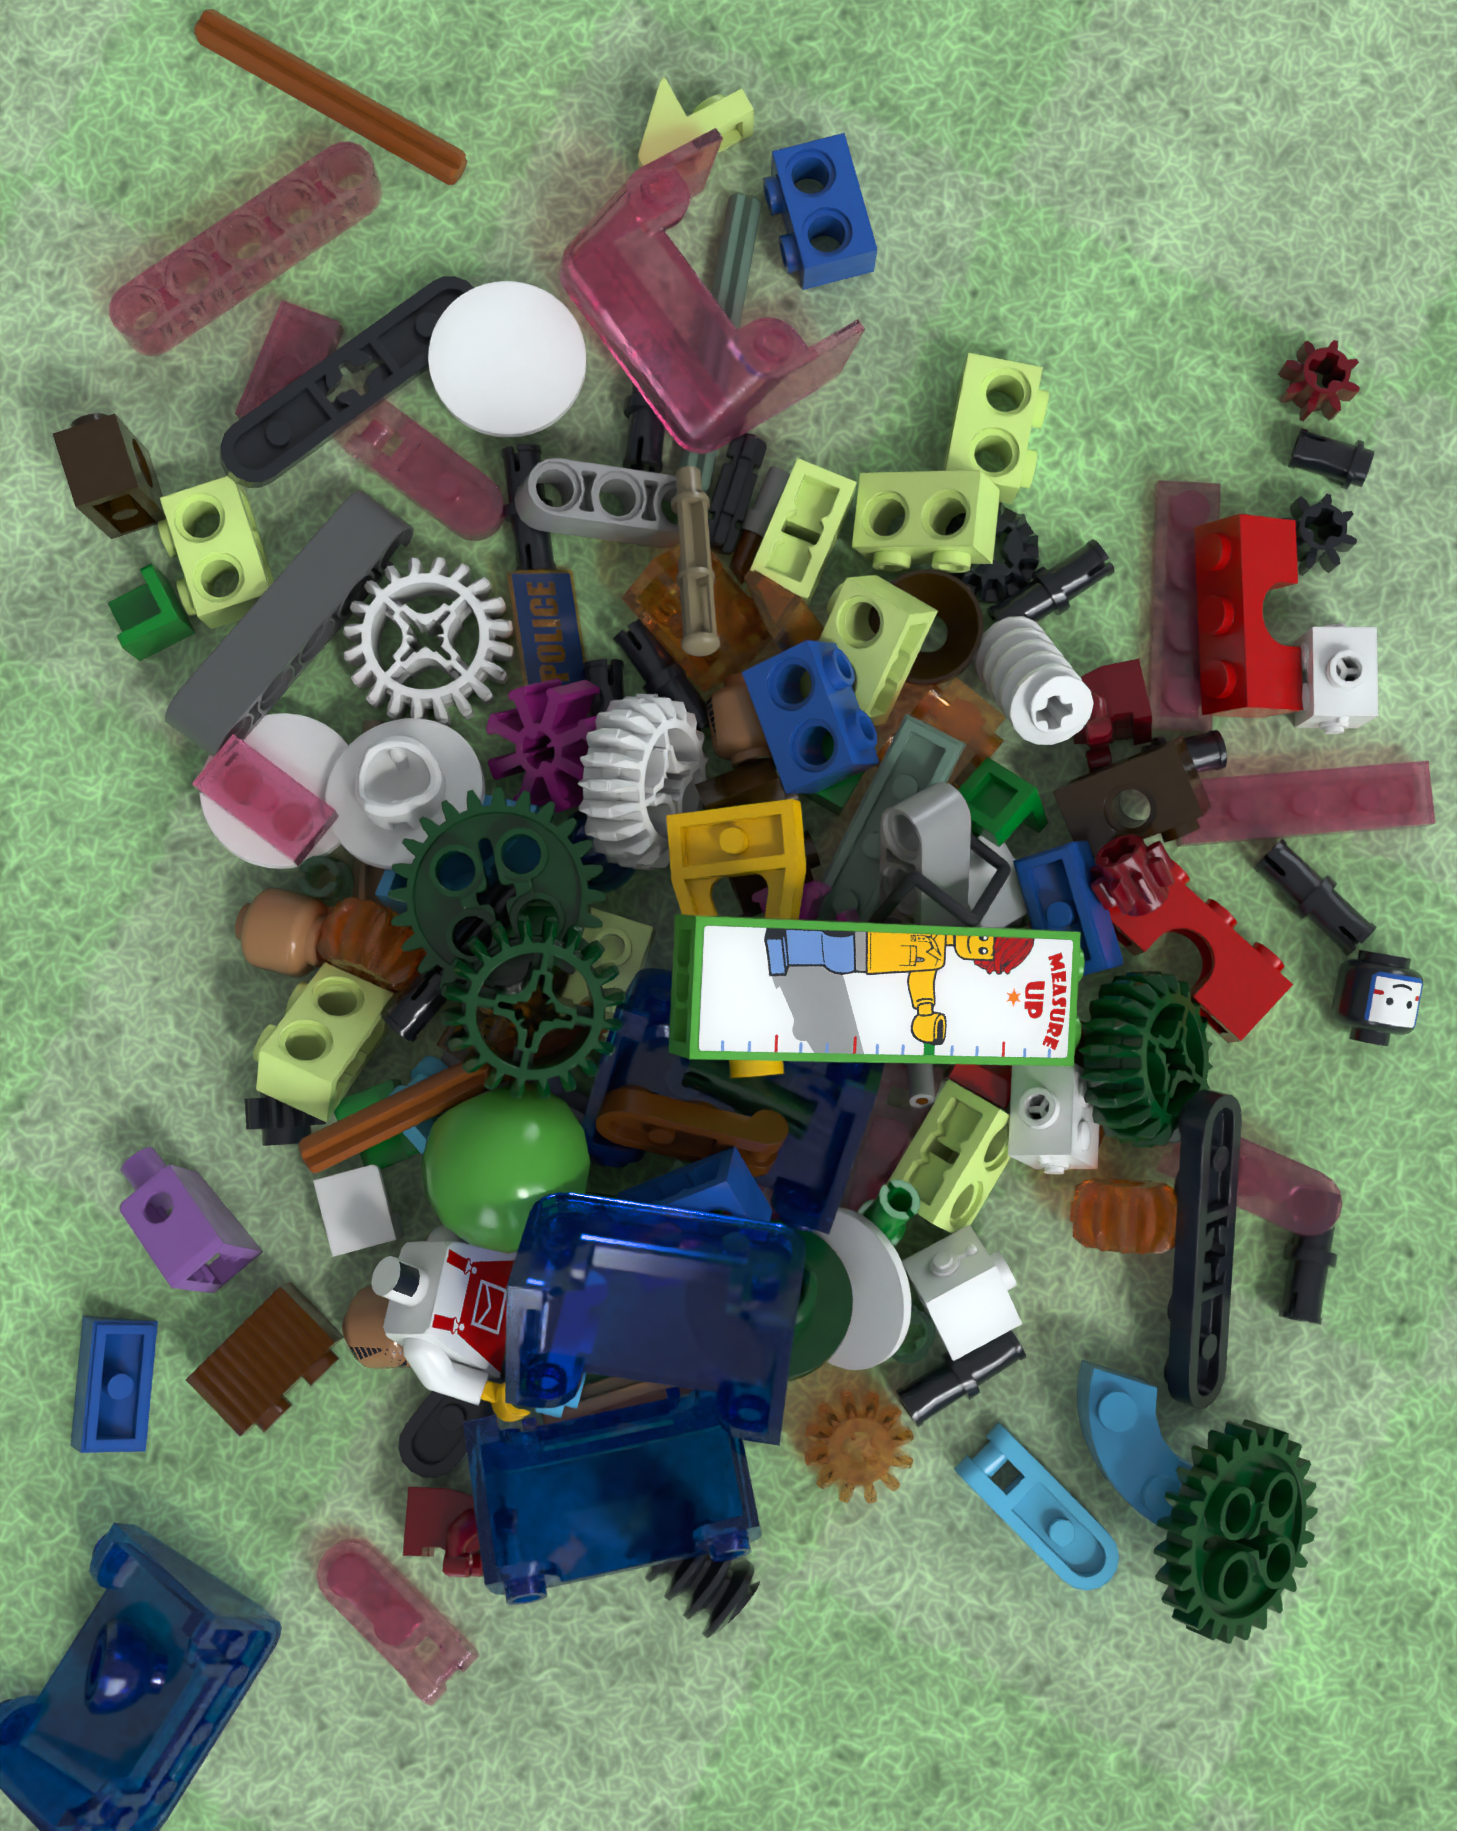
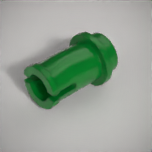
M896 1179L889 1181L888 1187L884 1184L875 1199L866 1201L857 1210V1213L873 1222L886 1235L894 1247L904 1236L905 1224L918 1213L920 1208V1196L917 1190L910 1183Z

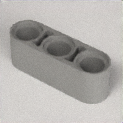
M549 458L537 463L516 491L514 499L515 508L520 519L529 527L540 531L658 548L674 547L680 543L679 526L669 522L661 510V501L671 502L672 498L676 496V477L673 475L561 458ZM547 483L555 487L561 495L562 507H552L541 501L537 494L536 484ZM608 492L616 496L622 504L623 516H614L605 511L600 503L599 493Z
M945 782L935 783L887 808L882 813L880 822V905L906 874L918 872L968 910L971 816L966 800L951 784ZM916 886L912 887L884 921V923L967 926Z

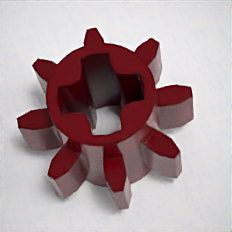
M1333 340L1328 347L1315 350L1312 343L1305 341L1296 352L1297 361L1287 360L1278 372L1281 378L1290 381L1289 387L1279 398L1280 403L1293 401L1301 408L1299 420L1303 422L1312 412L1319 410L1330 421L1341 411L1340 400L1351 401L1360 390L1357 384L1349 381L1351 371L1359 362L1357 359L1348 360L1338 350V341ZM1314 372L1324 375L1322 385L1325 388L1316 385L1317 374Z
M1123 835L1105 844L1096 855L1095 861L1097 865L1093 866L1090 870L1096 879L1090 886L1103 908L1107 910L1118 905L1123 915L1127 914L1130 916H1142L1160 907L1169 895L1168 886L1175 882L1169 871L1174 867V864L1161 841L1154 842L1147 847L1142 837L1136 835Z

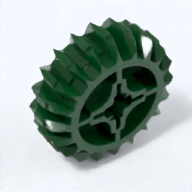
M520 914L517 916L516 922L519 936L508 939L503 924L500 921H496L490 925L492 935L497 942L495 946L488 949L477 936H472L467 941L471 952L478 958L474 965L463 958H453L450 964L451 969L457 975L465 978L466 982L465 984L448 982L442 985V996L449 1000L461 1002V1006L450 1007L441 1011V1023L448 1026L464 1025L463 1029L453 1033L447 1039L448 1046L451 1051H460L473 1046L474 1049L462 1062L463 1069L468 1074L477 1071L486 1062L490 1064L484 1077V1086L490 1090L495 1089L500 1084L504 1074L511 1076L509 1083L511 1097L521 1098L527 1079L535 1080L538 1097L546 1099L550 1096L548 1078L559 1075L563 1088L570 1092L576 1089L575 1079L570 1071L572 1068L579 1064L585 1074L590 1077H594L599 1072L595 1061L588 1055L592 1049L597 1050L603 1055H613L616 1047L610 1039L600 1034L601 1030H623L625 1021L622 1016L616 1013L606 1012L605 1008L624 1003L626 1001V994L623 989L619 988L603 989L602 985L614 980L620 972L615 963H605L593 968L592 965L605 951L604 946L598 940L589 943L581 951L576 949L582 940L584 932L582 927L572 924L567 929L563 939L560 940L555 938L558 930L557 918L552 915H546L542 922L541 935L532 934L529 916L527 914ZM534 953L532 962H529L526 975L519 983L511 986L495 985L494 988L482 986L489 974L501 963L518 955ZM554 956L571 964L584 977L588 989L589 1006L574 1004L572 999L559 996L552 990ZM540 976L539 985L543 992L542 998L545 1005L552 1003L554 1009H550L549 1012L538 1011L535 1021H531L527 1036L528 1030L523 1010L521 1008L514 1011L513 1004H516L517 1001H529L532 991H536ZM476 1007L492 1009L493 1014L506 1017L515 1024L513 1055L497 1048L484 1035L476 1018ZM574 1025L582 1026L575 1039L566 1047L554 1054L534 1058V1053L538 1052L542 1037L548 1031L555 1028L573 1029Z
M1141 971L1114 976L1111 983L1101 985L1098 993L1099 999L1090 1001L1088 1008L1091 1019L1088 1022L1082 1023L1081 1027L1086 1036L1084 1047L1078 1050L1084 1056V1069L1079 1074V1077L1085 1079L1087 1084L1084 1101L1094 1105L1092 1112L1093 1121L1096 1124L1103 1125L1106 1137L1118 1139L1120 1143L1131 1144L1132 1147L1154 1148V1146H1166L1168 1143H1180L1181 1134L1178 1129V1118L1183 1105L1200 1090L1210 1089L1207 1077L1208 1070L1213 1068V1066L1209 1063L1208 1050L1213 1043L1207 1040L1205 1030L1208 1025V1019L1199 1015L1201 1004L1191 998L1192 995L1188 983L1177 981L1174 974H1162L1161 971Z

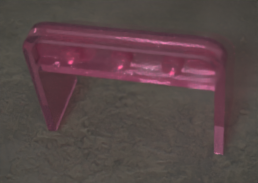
M716 128L637 169L566 246L559 267V278L563 288L674 440L686 450L702 454L721 448L819 390L839 376L865 331L864 326L857 319L808 348L791 325L777 318H759L737 329L665 231L682 221L689 207L690 200L704 190L723 140L722 135Z

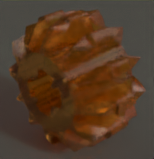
M356 897L344 898L343 901L337 903L332 914H328L320 930L322 935L316 947L328 964L393 993L403 992L419 974L415 968H417L420 961L427 954L423 948L417 951L403 952L401 946L414 932L412 927L392 926L391 920L399 915L397 912L393 911L390 907L377 905L370 899L362 901Z
M1111 1177L1108 1179L1091 1178L1090 1180H1084L1075 1185L1074 1201H1071L1070 1221L1073 1222V1238L1086 1248H1097L1100 1251H1113L1121 1254H1162L1175 1248L1177 1197L1172 1186H1169L1167 1183H1155L1152 1180L1117 1179Z
M849 1389L843 1390L840 1393V1399L845 1412L837 1415L832 1406L825 1401L821 1402L817 1407L821 1417L829 1424L828 1429L817 1424L806 1425L805 1436L814 1442L823 1444V1446L813 1447L804 1452L805 1462L811 1466L826 1464L816 1477V1483L821 1489L830 1487L836 1480L841 1478L838 1486L840 1501L848 1503L853 1496L855 1485H861L866 1502L874 1503L877 1501V1493L873 1482L881 1479L888 1489L896 1491L900 1487V1483L896 1475L889 1469L890 1466L902 1469L912 1467V1456L895 1447L911 1442L914 1439L913 1432L910 1427L903 1426L890 1429L902 1414V1411L896 1404L887 1406L876 1416L879 1407V1395L877 1392L869 1390L864 1397L862 1410L856 1409L851 1391ZM861 1431L867 1432L870 1445L875 1450L870 1457L862 1452L863 1461H851L848 1449L843 1445V1442L848 1436L855 1441L854 1433Z

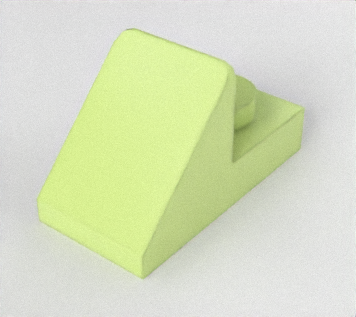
M661 78L638 153L639 178L645 190L753 135L754 109L743 89L726 97L722 94L709 97L695 108L693 114L687 117L666 78Z

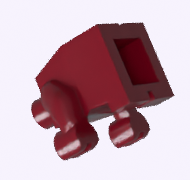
M1139 658L1100 666L1080 677L1082 682L1091 691L1094 704L1089 720L1072 737L1074 744H1087L1090 750L1085 752L1089 772L1112 764L1109 744L1114 743L1115 740L1132 739L1134 745L1152 742V711Z
M408 1487L403 1556L434 1557L435 1548H441L445 1550L442 1569L445 1575L465 1578L470 1576L483 1577L485 1570L482 1565L485 1555L479 1553V1548L493 1547V1539L515 1540L518 1531L517 1512H495V1501L459 1490Z

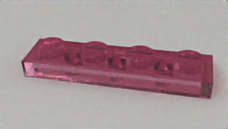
M1158 480L1155 484L1147 695L1152 711V730L1207 733L1212 730L1213 716H1202L1194 527L1219 520L1220 483Z
M1429 761L1201 779L1211 803V808L1203 817L1197 819L1201 828L1176 839L1177 847L1428 827L1435 824Z

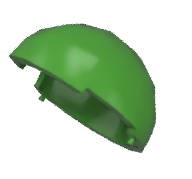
M525 1083L524 1093L521 1098L511 1097L508 1085L466 1100L438 1117L428 1132L421 1161V1170L426 1198L447 1229L474 1247L509 1254L539 1247L568 1225L585 1197L591 1163L584 1129L567 1103L551 1092L549 1098L540 1099L535 1084Z

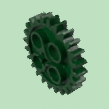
M495 787L491 805L483 806L475 792L470 790L467 791L466 811L459 813L447 800L441 802L446 821L440 826L426 817L422 816L419 819L423 830L428 835L424 843L404 838L402 844L415 858L412 864L397 863L392 865L391 869L408 880L407 887L389 891L388 898L406 903L407 911L393 918L391 924L395 927H412L414 934L403 943L401 948L403 952L417 951L422 948L427 954L417 969L421 974L433 971L438 966L444 969L440 981V989H442L444 983H456L459 978L466 981L465 978L457 975L451 969L450 964L454 957L463 958L473 965L478 961L476 956H468L460 950L456 936L459 927L465 921L472 918L483 919L489 926L499 921L498 913L494 907L481 904V896L488 894L491 888L479 849V842L482 839H489L491 842L500 882L506 888L515 887L516 897H512L506 902L515 937L519 936L516 924L517 916L522 914L524 909L534 902H546L555 908L558 914V930L555 937L562 940L567 929L572 924H577L582 929L602 928L603 921L587 912L588 905L598 904L607 900L606 893L588 889V881L603 874V867L601 865L582 864L581 859L592 850L594 845L591 840L580 841L575 844L570 842L569 838L577 826V821L574 818L564 821L557 827L552 824L556 805L552 801L545 804L536 814L531 812V795L528 791L524 790L513 807L507 806L506 797L501 787ZM518 838L534 840L541 849L539 864L534 870L525 874L511 872L504 863V853L507 846ZM453 855H466L473 860L475 865V876L472 883L458 891L447 889L440 879L442 864ZM493 935L490 947L488 949L492 948L497 944ZM582 937L576 949L581 951L589 943ZM534 953L518 955L501 963L489 974L483 985L494 988L495 985L511 986L519 983L525 977L529 962H532ZM554 956L552 969L557 966L571 975L576 972L575 967ZM552 979V990H553V989H554V982H553V979Z
M1244 1419L1242 1425L1228 1421L1226 1422L1224 1433L1215 1430L1208 1432V1449L1196 1445L1191 1448L1194 1466L1191 1470L1180 1466L1176 1469L1178 1479L1182 1484L1179 1492L1168 1491L1165 1493L1164 1498L1173 1508L1170 1516L1157 1520V1526L1167 1531L1166 1540L1154 1548L1155 1555L1166 1559V1563L1155 1575L1156 1581L1168 1585L1161 1600L1164 1604L1174 1607L1172 1614L1174 1620L1185 1624L1186 1629L1213 1641L1218 1639L1231 1644L1234 1636L1246 1641L1250 1637L1252 1626L1261 1630L1266 1629L1267 1609L1279 1614L1283 1611L1282 1591L1284 1589L1291 1592L1296 1591L1297 1586L1292 1573L1295 1567L1306 1568L1308 1564L1300 1552L1302 1545L1314 1541L1315 1535L1305 1529L1306 1522L1317 1514L1318 1508L1307 1505L1306 1500L1317 1487L1315 1482L1304 1479L1309 1471L1311 1462L1299 1457L1302 1446L1300 1443L1288 1440L1289 1433L1248 1419Z

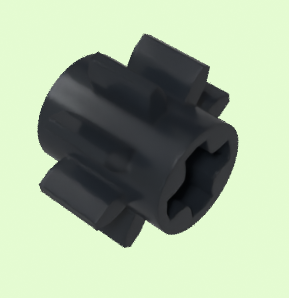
M1326 494L1317 504L1311 507L1307 500L1301 496L1290 506V513L1294 519L1289 517L1281 518L1296 520L1297 561L1300 562L1298 573L1301 576L1306 574L1317 562L1320 563L1327 573L1332 572L1341 564L1340 557L1336 551L1348 552L1357 543L1356 538L1347 534V522L1354 515L1353 512L1345 511L1342 513L1337 507L1331 505L1332 497L1330 494ZM1310 524L1318 526V537L1325 540L1320 545L1313 542L1314 532L1307 528Z
M260 1092V1098L245 1099L246 1129H262V1146L299 1144L302 1138L311 1134V1125L326 1124L325 1121Z

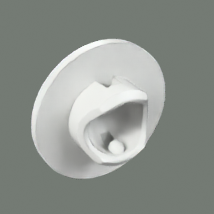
M500 281L475 287L462 294L447 307L433 330L429 345L428 362L436 393L443 405L456 419L480 433L512 438L534 434L551 426L571 408L581 391L585 379L586 349L577 321L568 308L556 297L530 284Z
M288 713L265 715L230 756L218 761L209 755L205 763L200 782V800L205 819L214 836L228 851L238 858L266 868L285 869L300 867L320 860L330 854L341 843L334 835L327 819L325 791L334 764L349 745L333 729L315 719Z
M404 718L389 721L375 726L357 737L337 759L329 775L325 791L327 819L334 835L350 854L371 866L392 870L393 864H412L415 858L402 844L404 838L413 839L424 843L428 835L423 830L419 821L422 816L432 820L439 826L446 821L441 802L447 800L461 813L467 810V791L473 790L483 805L485 798L484 774L472 747L452 728L436 721L420 718Z
M825 1207L800 1217L794 1224L812 1231L829 1244L846 1268L852 1287L853 1310L850 1325L841 1346L828 1362L848 1370H863L886 1361L893 1356L903 1343L911 1318L909 1282L897 1251L886 1235L873 1222L855 1211L841 1207Z

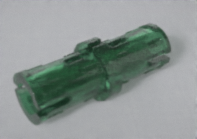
M691 1059L687 1068L690 1071L685 1073L682 1080L683 1086L691 1087L735 1108L733 1113L753 1116L761 1110L778 1112L785 1118L788 1124V1134L795 1136V1139L802 1141L819 1104L814 1099L805 1098L767 1080L766 1076L730 1078V1066L727 1060Z

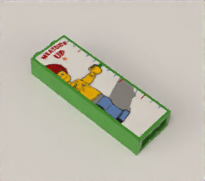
M675 914L669 1053L687 1059L1074 1066L1075 1048L1078 1046L1081 1038V1022L1077 1014L1078 982L1083 976L1085 967L1084 954L1080 947L1081 932L1050 929Z

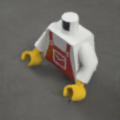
M444 1225L438 1226L431 1231L427 1241L407 1242L401 1248L399 1259L393 1256L385 1257L374 1269L371 1282L372 1289L375 1294L389 1299L383 1325L386 1337L403 1347L404 1357L427 1389L478 1406L482 1399L491 1402L494 1413L501 1420L507 1422L520 1420L529 1415L530 1412L525 1409H518L510 1403L508 1398L509 1389H514L521 1394L532 1395L538 1391L535 1381L528 1376L518 1375L499 1384L488 1380V1378H500L525 1255L519 1252L507 1254L474 1247ZM544 1243L539 1247L529 1249L534 1256L542 1259L561 1255L567 1250L561 1248L550 1249Z

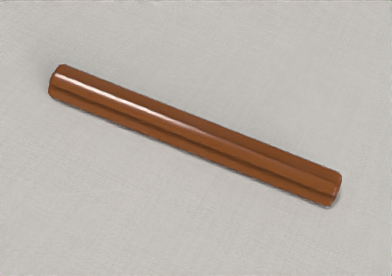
M206 9L203 11L200 20L195 24L194 34L202 46L447 185H454L464 173L468 161L463 150L218 11Z
M589 1000L579 1005L589 1006ZM574 1025L573 1029L555 1028L548 1031L542 1037L538 1052L534 1053V1058L545 1057L560 1051L575 1039L582 1026ZM602 1029L600 1034L602 1035L608 1032V1030ZM514 1036L495 1046L513 1055L515 1046ZM463 1061L302 1138L298 1147L305 1165L312 1173H319L489 1090L484 1086V1077L490 1064L486 1062L477 1071L468 1074L463 1069ZM504 1074L500 1084L510 1080L511 1076Z

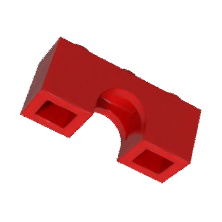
M1236 514L1195 526L1202 716L1263 718L1303 711L1301 647L1285 646L1275 641L1267 631L1263 619V601L1267 591L1298 584L1296 520Z
M1172 860L1174 867L1169 871L1175 882L1168 886L1169 895L1160 907L1142 916L1123 915L1118 905L1108 909L1117 940L1132 955L1136 956L1146 952L1164 933H1177L1190 939L1197 947L1202 961L1200 976L1190 989L1191 998L1201 1004L1199 1015L1207 1017L1208 1025L1227 1043L1242 1041L1293 984L1281 974L1285 966L1278 956L1263 944L1255 942L1251 946L1233 929L1237 925L1234 916L1213 899L1208 898L1205 902L1186 886L1190 881L1188 874Z

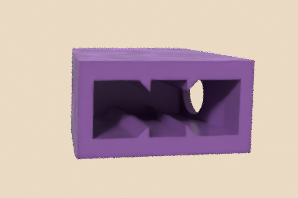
M147 1147L138 1151L122 1165L120 1171L134 1188L135 1192L121 1203L119 1207L120 1212L171 1288L215 1293L263 1252L198 1172L172 1164L167 1166L153 1147ZM173 1206L172 1212L169 1216L166 1211ZM217 1253L220 1255L210 1265L206 1264Z

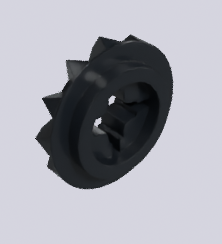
M1002 502L998 506L995 537L1000 538L1004 532L1008 534L1000 552L1002 558L1006 560L1005 563L999 564L996 560H993V564H980L976 570L972 568L974 564H971L968 572H947L959 578L967 585L980 602L1002 601L1028 584L1032 579V573L1036 571L1040 561L1038 535L1033 532L1027 523L1025 514H1017L1006 508ZM966 513L958 514L952 518L946 528V535L957 532L963 526Z

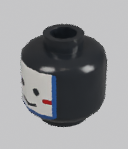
M1359 950L1358 959H1349L1340 965L1331 1012L1334 1020L1351 1027L1349 1039L1389 1046L1391 1034L1405 1035L1414 1030L1423 989V978L1416 970L1410 969V958Z

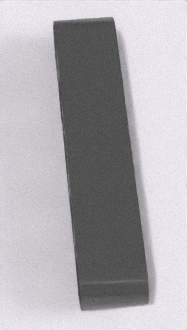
M358 490L351 494L180 688L167 708L165 722L218 761L230 756L353 614L350 609L352 602H363L367 598L369 593L364 587L366 581L371 580L379 584L383 579L387 566L393 565L389 559L401 544L407 547L410 543L414 531L413 527L364 491Z

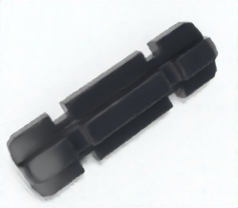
M736 432L731 437L726 457L730 458L731 461L730 464L723 463L708 509V512L713 514L712 519H708L711 552L729 555L735 549L740 530L735 529L736 523L742 524L758 478V475L754 474L753 470L754 468H761L767 450L766 442L754 434Z

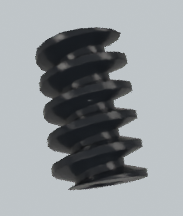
M668 1487L661 1491L628 1526L619 1541L628 1536L633 1540L626 1557V1561L630 1564L646 1555L652 1558L645 1576L649 1583L666 1573L672 1577L664 1595L668 1601L685 1592L691 1596L683 1613L687 1620L703 1611L710 1614L702 1632L706 1638H709L721 1631L740 1613L758 1589L760 1581L749 1585L754 1574V1565L750 1561L744 1560L730 1567L735 1555V1546L730 1542H724L710 1550L716 1536V1528L712 1524L707 1523L691 1531L697 1517V1510L693 1506L688 1505L672 1513L678 1499V1491L674 1487Z

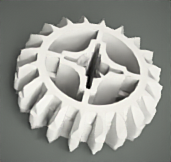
M437 556L432 562L430 573H425L420 560L411 557L408 563L409 576L401 578L394 566H387L385 575L391 584L382 590L376 582L366 581L364 587L373 599L372 603L368 605L361 601L352 602L350 609L354 615L363 620V624L345 625L343 634L347 639L361 644L344 651V659L350 665L361 666L351 676V679L357 688L372 686L366 700L374 708L385 704L390 699L387 707V715L390 719L398 720L403 718L408 707L411 706V718L428 719V709H434L437 722L450 726L451 717L448 707L457 705L462 716L468 720L474 716V711L466 700L475 693L487 705L491 704L494 700L491 691L483 684L486 678L497 684H505L507 682L508 675L506 671L494 664V660L504 662L513 660L515 651L512 646L497 642L496 640H503L515 633L514 626L510 620H496L507 610V606L502 597L487 599L492 590L489 580L482 577L469 585L472 574L469 566L460 564L455 568L451 576L448 577V566L444 558ZM425 596H442L455 600L450 606L443 603L437 610L427 614L417 613L406 605L411 600ZM473 613L478 621L480 635L477 653L471 665L468 666L455 651V642L459 634L465 629L462 623ZM391 619L402 631L403 638L401 646L393 655L396 662L385 672L380 657V641L384 627L388 620ZM409 624L414 625L421 633L426 632L431 637L437 636L442 644L443 651L450 660L443 658L437 651L432 652L426 647L421 649L417 642V636ZM432 669L441 670L452 679H455V681L435 689H415L403 685L409 678L415 680L423 672Z
M637 694L636 697L625 696L623 700L611 701L607 712L598 713L596 730L587 732L586 739L589 749L587 755L580 757V761L584 766L583 779L577 783L583 787L584 798L579 806V811L587 814L588 818L584 827L585 834L594 837L595 852L605 854L607 861L610 863H617L621 867L641 870L666 868L670 863L666 815L702 810L703 806L695 784L708 780L706 778L705 765L709 760V755L702 751L705 737L703 732L696 730L697 720L695 714L687 712L683 702L671 701L670 698L658 697V694Z

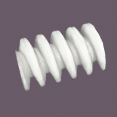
M1024 616L1007 617L994 623L983 634L980 649L974 658L977 676L983 682L987 691L993 696L996 704L1002 709L1003 714L1011 722L1012 727L1024 740L1037 745H1053L1068 740L1084 727L1091 716L1094 704L1091 691L1082 682L1079 675L1072 669V666L1036 621Z

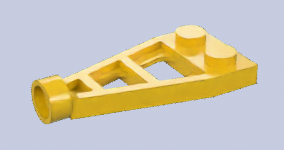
M786 799L666 815L671 882L682 914L718 916L712 899V890L715 883L721 878L759 874L764 877L768 884V898L764 918L799 919L806 874L800 801ZM729 1060L730 1078L784 1074L783 1061Z

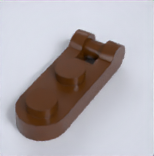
M632 1084L623 1085L606 1092L600 1099L596 1117L597 1131L601 1136L613 1143L689 1162H696L735 1146L753 1177H760L771 1171L778 1151L782 1148L789 1132L785 1118L773 1110H761L752 1117L720 1110L713 1104L701 1100L683 1101L654 1094L645 1087Z

